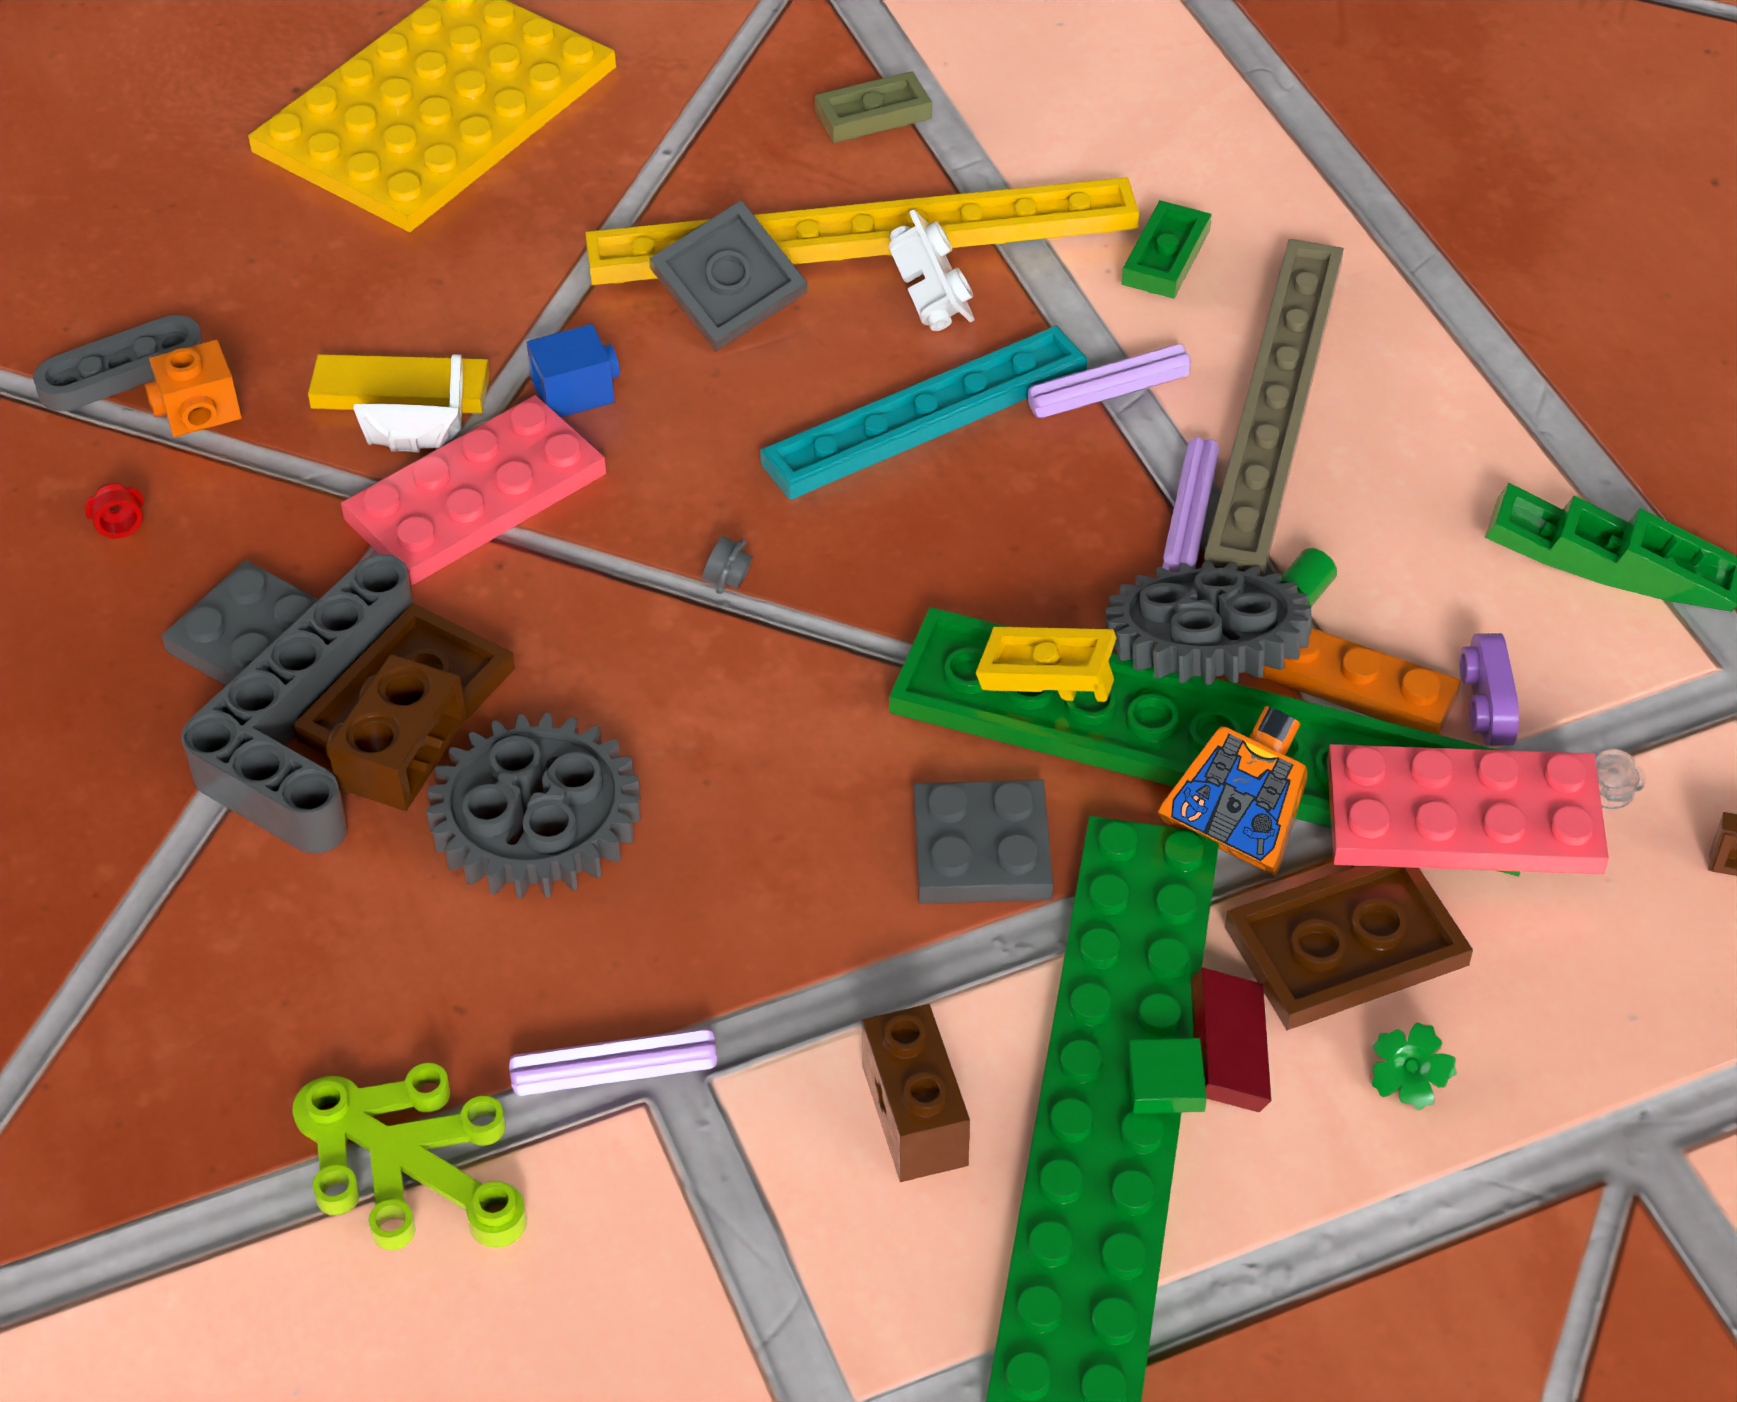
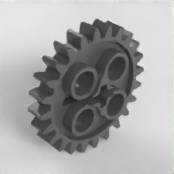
M1205 561L1201 569H1192L1188 564L1180 563L1178 572L1172 573L1167 569L1159 567L1156 568V578L1137 575L1135 576L1136 585H1120V595H1111L1109 597L1110 607L1106 608V629H1114L1117 639L1113 649H1117L1118 659L1120 661L1133 659V669L1136 671L1153 666L1154 678L1158 679L1172 672L1178 674L1179 683L1187 682L1192 676H1201L1206 685H1211L1216 676L1222 675L1232 683H1237L1239 681V673L1247 672L1252 676L1261 678L1263 677V666L1282 670L1284 669V658H1300V648L1309 646L1311 606L1308 605V595L1306 593H1297V583L1281 584V574L1279 573L1261 577L1260 567L1258 566L1242 572L1237 571L1236 562H1231L1224 568H1215L1211 561Z
M545 713L539 726L530 727L524 714H521L517 717L516 729L509 731L497 720L493 721L492 737L485 739L475 732L469 733L471 750L468 752L460 748L451 747L449 749L451 766H436L434 769L437 785L427 788L430 807L426 808V813L436 852H445L447 867L450 871L464 867L466 883L469 885L487 876L490 894L494 895L508 882L514 883L518 899H522L525 896L530 884H539L540 890L546 898L551 897L554 881L562 879L566 886L574 891L578 889L577 873L584 871L592 877L600 878L602 876L600 858L619 862L621 860L619 842L633 843V823L640 822L639 780L638 776L633 774L631 757H620L619 742L616 739L602 743L600 727L594 726L583 734H579L577 718L571 717L561 728L553 727L551 713Z

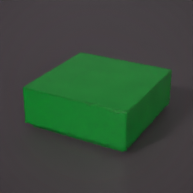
M1200 1038L1129 1040L1127 1054L1133 1114L1205 1112L1207 1096Z

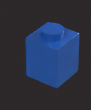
M593 324L526 341L532 386L538 398L559 417L615 403L612 379L620 377L618 359L611 344H602Z

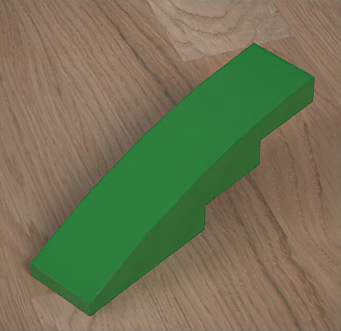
M1511 483L1506 485L1497 498L1484 537L1542 564L1606 586L1665 601L1730 612L1737 607V556L1641 508L1627 522L1575 495L1561 509Z

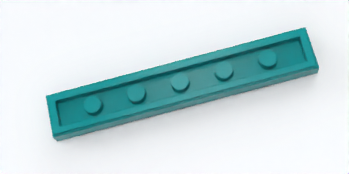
M1056 325L760 450L761 465L787 498L792 500L1028 399V389L1032 385L1087 370L1088 358Z

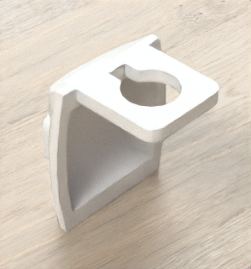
M452 354L450 407L403 404H354L355 415L368 445H384L390 447L391 452L412 451L419 453L422 448H436L437 450L453 441L462 432L463 362L461 355Z

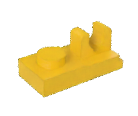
M993 627L976 670V675L982 690L1022 692L1058 690L1060 697L1066 701H1073L1076 691H1094L1097 702H1105L1114 682L1109 658L1117 638L1114 629Z

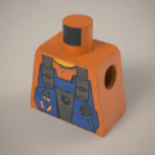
M1265 706L1249 738L1221 726L1162 803L1158 811L1162 821L1174 828L1192 830L1206 837V840L1209 838L1219 843V850L1276 877L1281 868L1308 777L1305 765L1285 755L1301 725L1300 722L1277 709Z

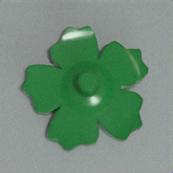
M1419 1022L1415 1023L1409 1032L1408 1039L1399 1029L1391 1033H1380L1378 1040L1372 1045V1048L1381 1058L1388 1062H1377L1373 1065L1374 1078L1372 1086L1379 1091L1382 1097L1390 1096L1400 1089L1399 1098L1402 1103L1411 1104L1417 1110H1422L1425 1106H1432L1435 1101L1430 1083L1438 1088H1444L1448 1084L1449 1079L1457 1075L1455 1068L1456 1059L1448 1054H1435L1441 1049L1443 1043L1436 1036L1432 1025L1426 1026Z

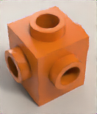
M218 340L176 349L172 352L149 358L155 381L144 384L154 417L166 416L173 438L242 419L232 375Z

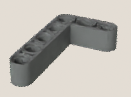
M377 554L359 562L198 711L182 729L181 740L195 787L201 793L298 850L307 853H324L334 849L346 837L348 824L336 777L325 768L286 747V745L296 737L294 723L414 603L408 570L402 560L388 554Z

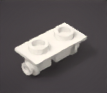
M913 209L909 213L915 227L910 229L909 226H901L893 230L890 234L891 242L888 248L905 282L908 283L922 274L925 276L924 280L908 288L921 322L924 325H929L932 331H940L952 323V315L960 312L971 323L975 318L967 300L974 297L973 292L958 267L952 270L946 254L952 251L947 235L937 221L929 224Z

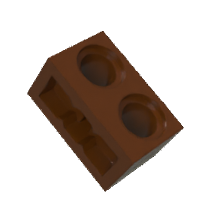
M390 654L376 676H370L363 684L358 702L345 722L337 723L329 736L327 756L331 761L333 774L336 777L339 789L407 811L467 718L460 676Z

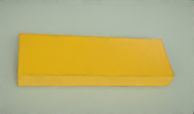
M318 354L308 392L311 409L354 410V404H403L450 407L451 358ZM462 358V413L483 414L490 378L488 359Z

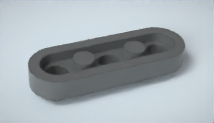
M181 315L165 316L49 358L37 367L33 376L39 400L45 407L52 410L73 411L82 406L153 381L154 376L149 358L169 353L176 349L202 344L201 331L197 322L189 317Z

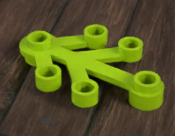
M423 1063L411 1069L405 1081L358 1088L351 1080L339 1076H325L309 1082L296 1095L292 1111L299 1131L318 1145L320 1171L314 1177L312 1184L318 1207L326 1214L342 1215L351 1211L359 1201L360 1192L354 1172L348 1168L347 1140L350 1139L370 1152L376 1206L371 1210L368 1222L372 1238L380 1248L390 1251L399 1250L407 1246L415 1236L416 1227L412 1210L405 1203L402 1172L466 1210L470 1232L480 1244L491 1248H501L516 1242L522 1236L527 1226L526 1209L521 1193L515 1187L501 1181H490L482 1184L427 1150L467 1142L481 1146L497 1142L503 1136L506 1129L501 1103L490 1096H478L470 1099L463 1106L461 1114L386 1126L372 1116L411 1107L421 1112H433L445 1106L451 1093L446 1071L437 1064ZM426 1083H436L439 1085L435 1090L428 1093L417 1091L421 1085ZM330 1103H338L335 1107L328 1110L319 1109ZM483 1115L495 1118L490 1124L485 1126L472 1124L476 1118ZM344 1184L348 1186L339 1195L329 1196L325 1194L326 1190L333 1185ZM494 1204H507L499 1212L491 1213L484 1210ZM390 1219H401L404 1221L402 1226L396 1230L385 1231L381 1229L382 1224Z

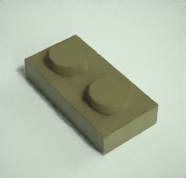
M913 71L814 95L815 113L833 143L853 140L864 135L905 127L909 124L932 119V101Z

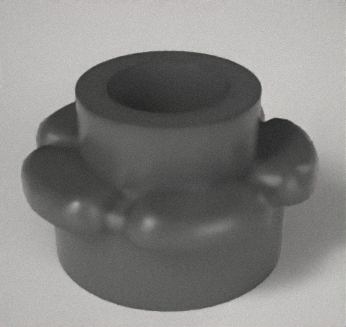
M722 535L715 545L703 571L702 580L717 586L716 593L722 594L727 585L738 590L743 583L753 561V556L744 552L747 546L745 539L742 538L736 542Z

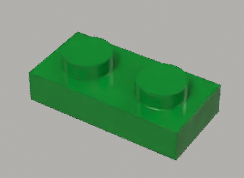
M1159 200L1123 266L1121 285L1175 299L1210 232L1212 214Z

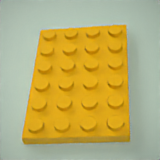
M429 0L250 133L248 137L251 151L410 233L615 69V50L507 0Z

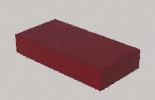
M1202 967L1191 979L1194 1038H1200L1207 1099L1260 1113L1272 1101L1263 984Z

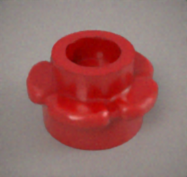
M112 482L100 486L95 496L87 498L84 511L86 517L93 520V526L101 535L113 539L124 538L133 534L140 527L143 520L141 507L145 504V500L137 488L133 486L126 488L119 482Z

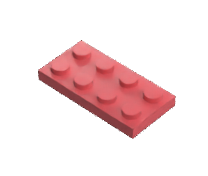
M534 395L341 502L344 520L379 554L392 555L402 560L408 570L410 585L413 586L605 475V457Z
M1333 744L1329 746L1327 770L1333 865L1578 874L1605 873L1609 854L1595 753Z

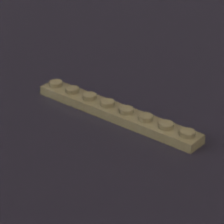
M1288 239L1205 551L1204 562L1211 561L1215 568H1224L1229 563L1236 562L1237 571L1245 572L1252 567L1258 566L1260 567V576H1265L1342 265L1344 251L1342 247Z

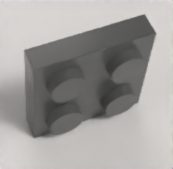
M742 200L649 258L652 272L715 352L807 293V281Z
M245 560L161 636L167 653L226 686L311 608L318 599Z
M1044 780L914 783L919 904L1052 900L1053 878Z

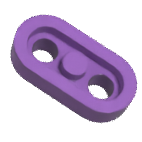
M1475 633L1472 637L1471 645L1461 648L1459 661L1461 681L1463 684H1471L1473 691L1469 704L1471 731L1474 734L1481 733L1482 740L1486 746L1514 745L1518 735L1519 707L1504 635L1502 633Z

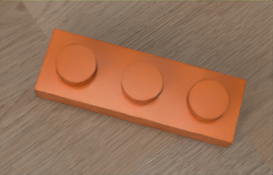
M1311 628V635H1309V646L1300 648V658H1284V669L1282 670L1263 666V677H1261L1382 721L1438 735L1458 697L1461 680L1314 628Z

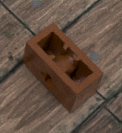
M930 1004L861 1019L862 1067L899 1181H909L969 1166L970 1118Z

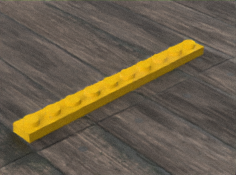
M1128 177L754 215L792 264L892 255L888 248L891 242L890 234L901 226H909L910 229L915 227L909 213L913 209L929 224L937 221L947 235L952 248L1138 229L1139 210ZM710 219L585 232L591 284H617L628 281L657 279L650 269L649 258Z

